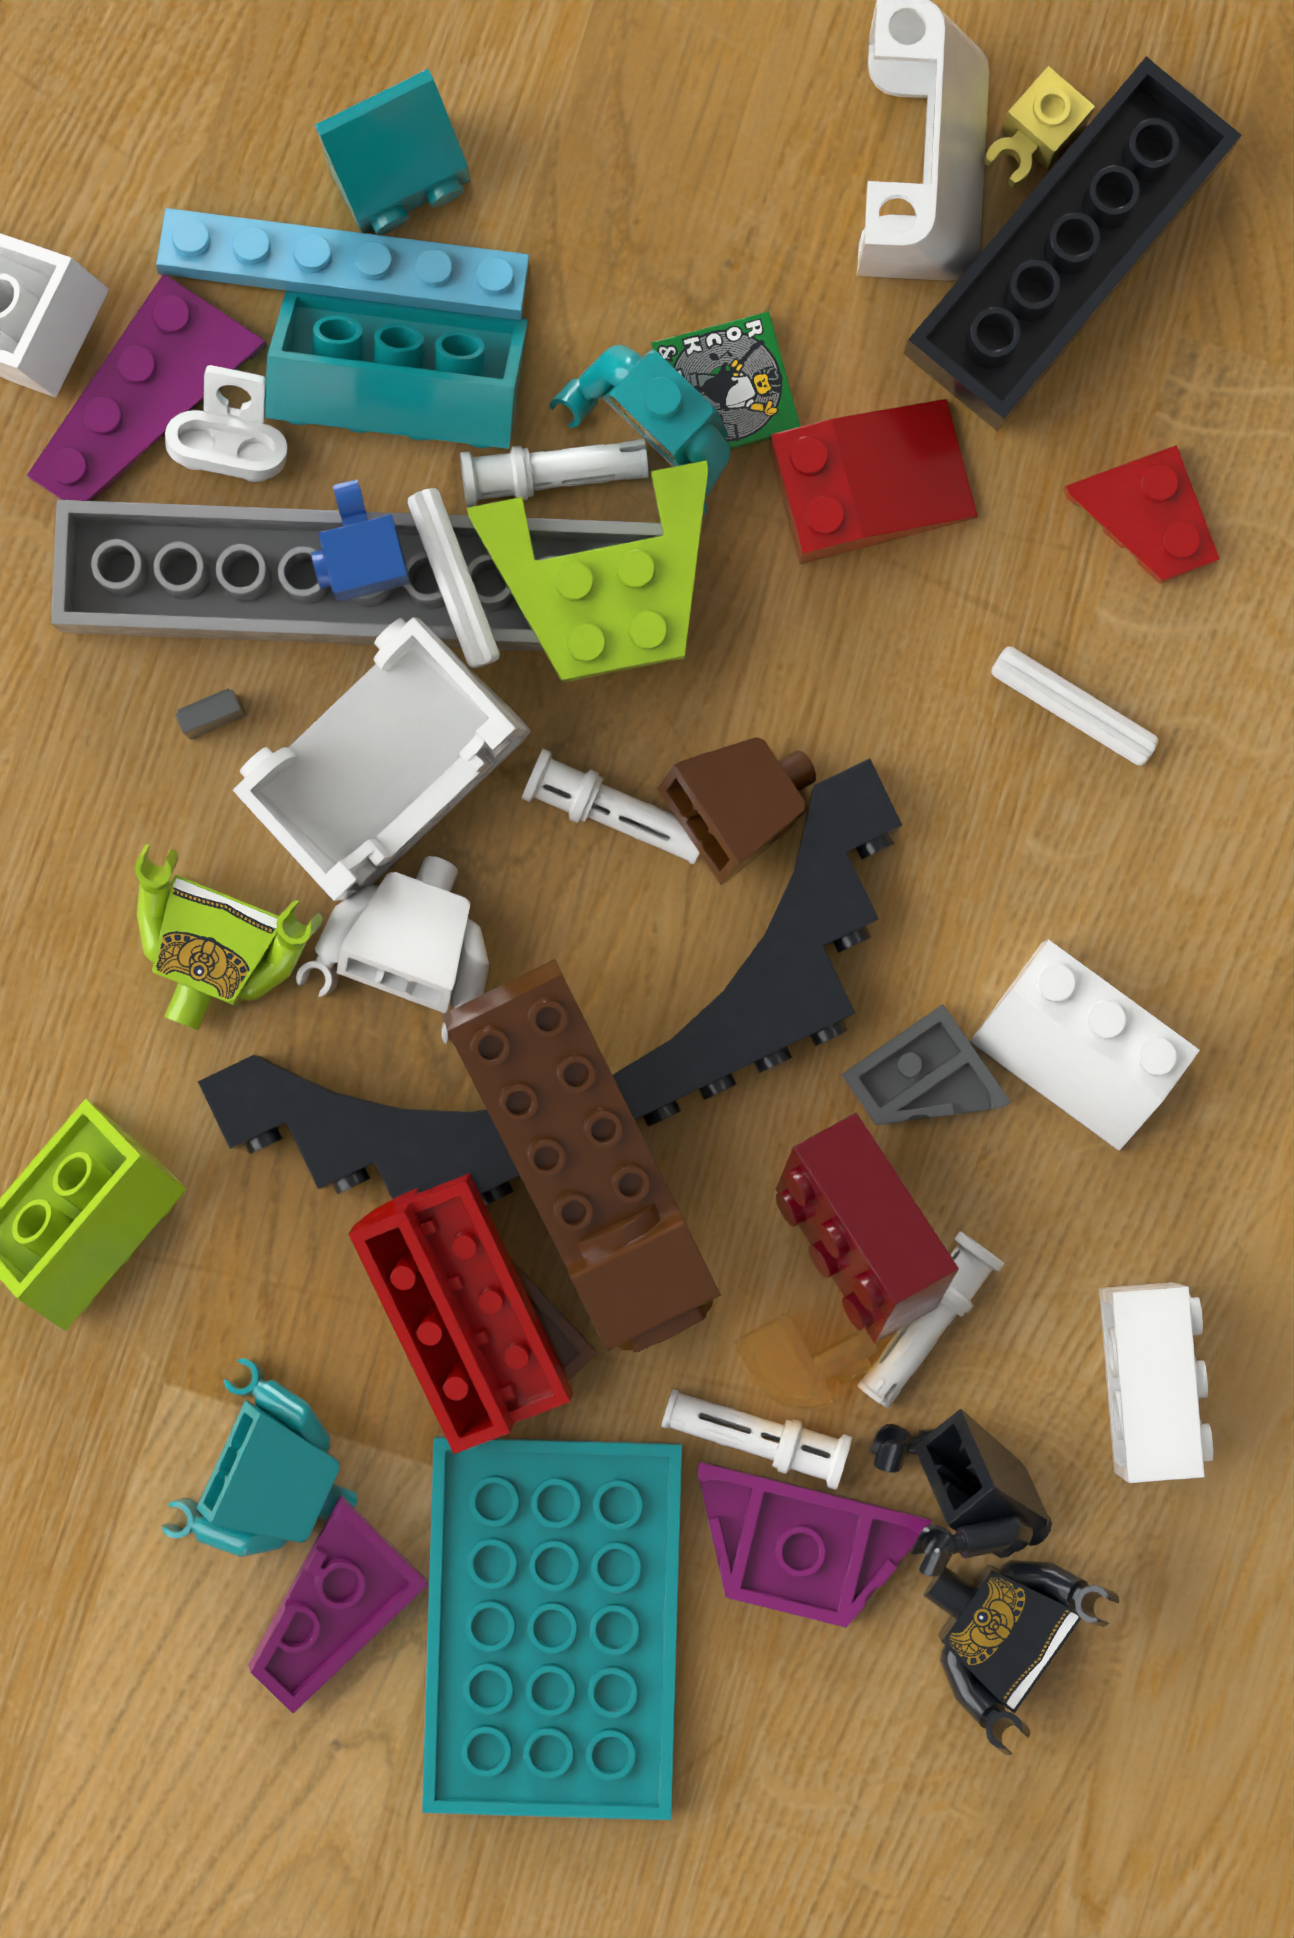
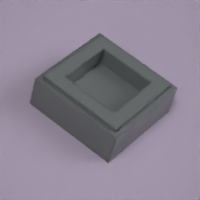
M229 688L178 709V713L175 714L183 734L190 740L247 716L238 695L233 690H229Z

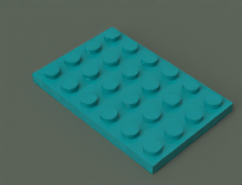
M434 1436L422 1813L671 1820L682 1443L495 1438L453 1454L445 1436Z

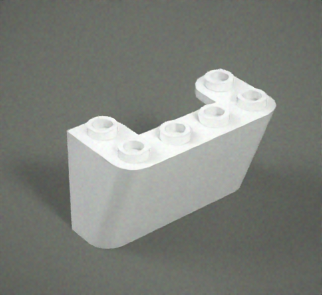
M876 0L869 35V76L874 85L885 94L896 97L927 98L923 184L868 181L865 228L862 231L858 246L857 276L942 281L958 280L980 255L984 160L989 91L988 59L982 49L930 0ZM900 198L913 206L916 216L893 214L879 216V211L888 200Z

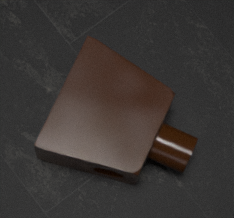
M755 737L680 761L672 767L657 789L720 885L733 878L793 827L807 809L805 800L799 791L816 781V772L811 760L802 751L797 750L777 760L765 740Z

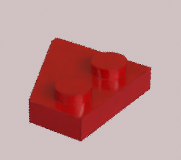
M1177 445L1071 483L1064 488L1067 499L1085 510L1104 528L1103 532L1120 548L1127 549L1137 559L1138 564L1159 584L1217 563L1220 559Z

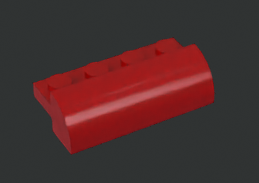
M470 1173L421 1193L418 1188L408 1191L374 1209L351 1228L348 1235L453 1454L511 1432L514 1423L571 1401L573 1396L572 1388Z

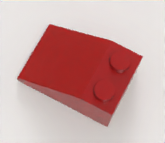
M947 399L833 418L771 434L769 450L800 564L978 517Z

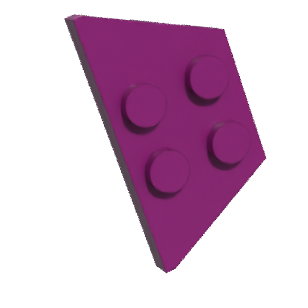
M700 1460L697 1468L725 1598L845 1628L864 1608L866 1601L876 1589L881 1587L897 1569L898 1563L914 1546L921 1531L926 1526L931 1525L932 1522L931 1518Z

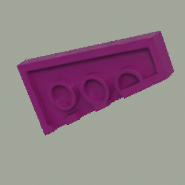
M163 274L26 476L60 500L95 501L133 467L144 452L162 436L165 438L166 427L172 418L180 413L191 411L204 400V374L207 366L213 365L237 370L249 358L252 360L267 347L265 340L166 274Z

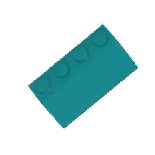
M286 291L267 354L265 418L286 420L295 425L317 424L347 428L357 433L372 431L408 436L411 439L420 441L434 439L466 443L476 448L497 447L509 449L517 412L528 319L513 320Z

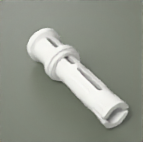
M644 439L529 453L528 448H522L520 445L512 446L510 453L473 457L470 452H460L466 507L476 506L478 500L506 496L522 497L524 501L528 500V497L534 496V491L546 490L548 488L605 483L623 479L649 478Z
M542 749L522 795V800L530 803L536 798L568 812L569 820L576 823L578 821L585 823L588 817L632 836L639 841L646 842L688 860V863L694 865L699 851L674 814L602 784L604 778L599 776V772L592 769L587 773L579 771L552 759L551 751Z
M961 1231L955 1237L958 1245L950 1254L959 1270L938 1307L899 1329L872 1368L868 1370L863 1379L857 1384L864 1393L890 1409L894 1400L900 1394L901 1389L916 1372L958 1314L962 1317L965 1312L968 1314L974 1307L971 1299L991 1271H1000L1005 1264Z
M672 1389L661 1427L673 1428L720 1445L774 1460L772 1467L778 1468V1472L786 1474L792 1469L824 1479L827 1482L828 1488L837 1489L850 1449L852 1436L843 1434L837 1439L803 1428L802 1421L794 1418L792 1421L786 1419L785 1425ZM700 1418H704V1419H707V1420H710V1421H714V1422H717V1423H720V1424H723V1425H726V1426H730V1427H733V1428H736V1429H739V1430L748 1432V1433H750V1434H747V1433H744V1432H741V1431H737V1430H734V1429H731V1428H728V1427H725V1426H722V1425H718V1424H715V1423H712V1422H709V1421H706V1420H702V1419H700ZM761 1437H765V1438H768V1439L777 1441V1442H779V1443L772 1442V1441L763 1439V1438H761Z

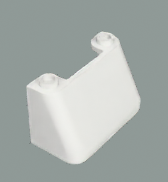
M413 617L407 623L402 618H399L390 624L374 641V644L380 649L373 659L376 664L288 748L284 747L272 753L268 747H265L252 756L239 771L244 776V779L233 789L236 795L333 901L348 899L366 885L374 884L502 763L531 732L530 728L419 618Z

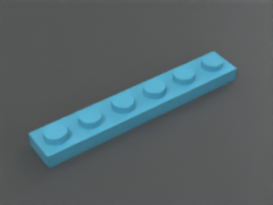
M165 208L156 266L160 275L166 274L168 276L521 320L529 270V254Z

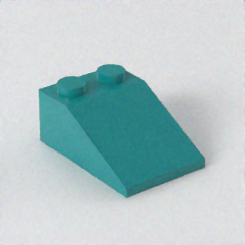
M429 69L315 124L329 170L361 233H367L375 230L377 235L388 233L408 221V212L428 202L434 208L456 199L464 192L462 185L471 181L467 162Z

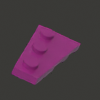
M342 1494L338 1498L248 1663L250 1673L292 1713H295L429 1585L425 1576Z

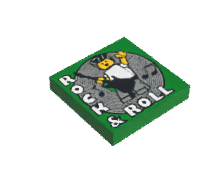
M769 311L651 342V349L658 352L718 411L728 432L725 440L730 446V451L769 441L771 434L801 427Z

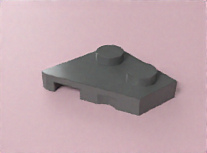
M943 1004L841 1074L875 1125L1003 1108L1011 1103Z

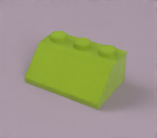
M85 1098L0 1198V1280L19 1301L66 1331L81 1312L88 1308L93 1298L117 1270L129 1260L135 1249L158 1222L170 1212L173 1205L187 1189L154 1155Z

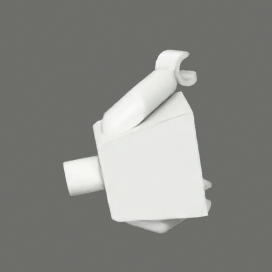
M425 857L416 879L398 872H389L380 886L366 885L348 899L336 905L315 946V951L318 954L316 960L305 963L297 971L296 980L298 985H305L310 971L313 968H318L324 973L326 980L318 997L331 993L337 987L338 974L442 1013L448 1011L450 1002L456 1008L483 995L490 967L481 927L468 918L471 902L465 897L450 892L457 877L458 869L452 863L442 858ZM334 963H338L337 970L334 966ZM444 1022L442 1025V1040L447 1044L448 1032Z

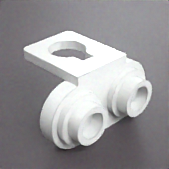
M207 366L204 374V411L191 410L180 413L172 418L166 427L165 446L170 457L188 469L205 470L244 478L250 482H263L279 474L287 461V442L279 430L265 424L266 378L261 375L218 366ZM225 385H235L247 391L251 396V400L243 403L241 409L229 407V400L222 396L219 388Z

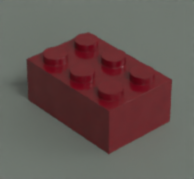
M857 1112L795 1145L775 1189L777 1191L776 1203L784 1219L793 1227L799 1225L811 1244L809 1246V1254L819 1273L825 1278L832 1277L844 1295L842 1304L851 1323L860 1331L865 1329L873 1342L877 1343L936 1309L959 1268Z

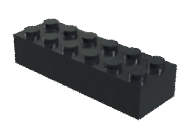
M1146 56L907 341L904 355L998 432L1228 158L1242 135Z

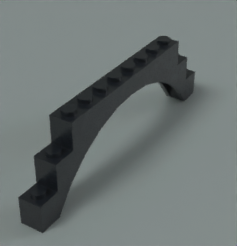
M870 758L813 786L793 874L764 936L724 991L672 1039L613 1074L635 1120L643 1116L647 1126L650 1127L681 1112L676 1101L679 1098L699 1089L703 1100H706L737 1085L732 1075L737 1070L755 1063L758 1072H764L793 1058L787 1047L810 1036L814 1046H817L848 1031L843 1019L855 1014V1011L824 947L834 943L837 952L840 953L871 938L867 926L879 919L848 854L857 850L861 860L894 845L895 843L890 834L899 830L902 826ZM252 1055L198 1081L230 1149H237L245 1145L249 1155L282 1140L283 1138L278 1128L288 1125L317 1188L323 1189L333 1185L337 1195L371 1179L366 1168L373 1164L376 1165L392 1199L415 1188H418L421 1193L470 1173L486 1206L513 1193L514 1190L509 1180L520 1176L487 1110L461 1112L412 1110L388 1106L333 1092L258 1055Z

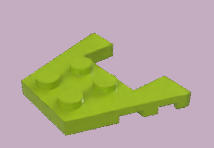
M707 460L651 471L663 535L659 537L537 561L534 559L522 497L467 508L472 526L476 533H478L562 683L685 659L708 478Z

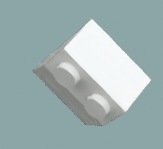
M1 233L0 377L56 398L103 304L109 288L73 258Z

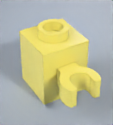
M1048 66L1008 111L1002 131L1009 137L1001 138L990 146L984 164L991 167L998 157L1002 155L1013 156L1017 160L1019 168L1009 178L1008 185L1012 188L1018 187L1028 177L1032 167V157L1045 169H1048L1087 126L1095 106Z

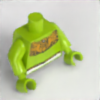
M146 844L143 847L135 864V873L140 880L137 919L143 953L153 963V973L178 982L164 1017L199 1030L212 997L238 1006L242 1000H258L290 977L306 945V941L322 924L323 918L321 914L317 913L308 925H303L297 921L294 910L300 902L298 900H293L281 915L277 916L176 874L170 883L169 879L179 859L178 853L170 849L165 866H157L150 861L148 856L150 844Z

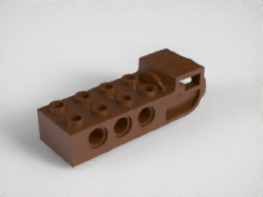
M554 959L442 1014L447 1032L563 1259L569 1276L607 1351L618 1347L621 1350L640 1352L672 1338L704 1320L707 1312L713 1306V1299L721 1296L556 960Z

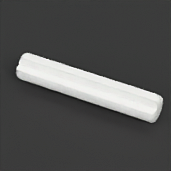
M436 488L419 491L408 498L409 509L467 664L472 669L484 667L499 659L500 653L439 491Z
M1007 646L1003 649L994 663L991 671L994 677L1132 763L1142 766L1149 760L1156 749L1159 741L1156 735L1014 647Z

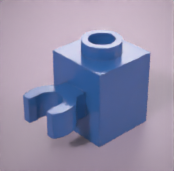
M358 480L333 485L343 526L318 532L322 550L311 552L320 589L331 586L334 596L340 602L411 584L396 523L392 514L368 520Z

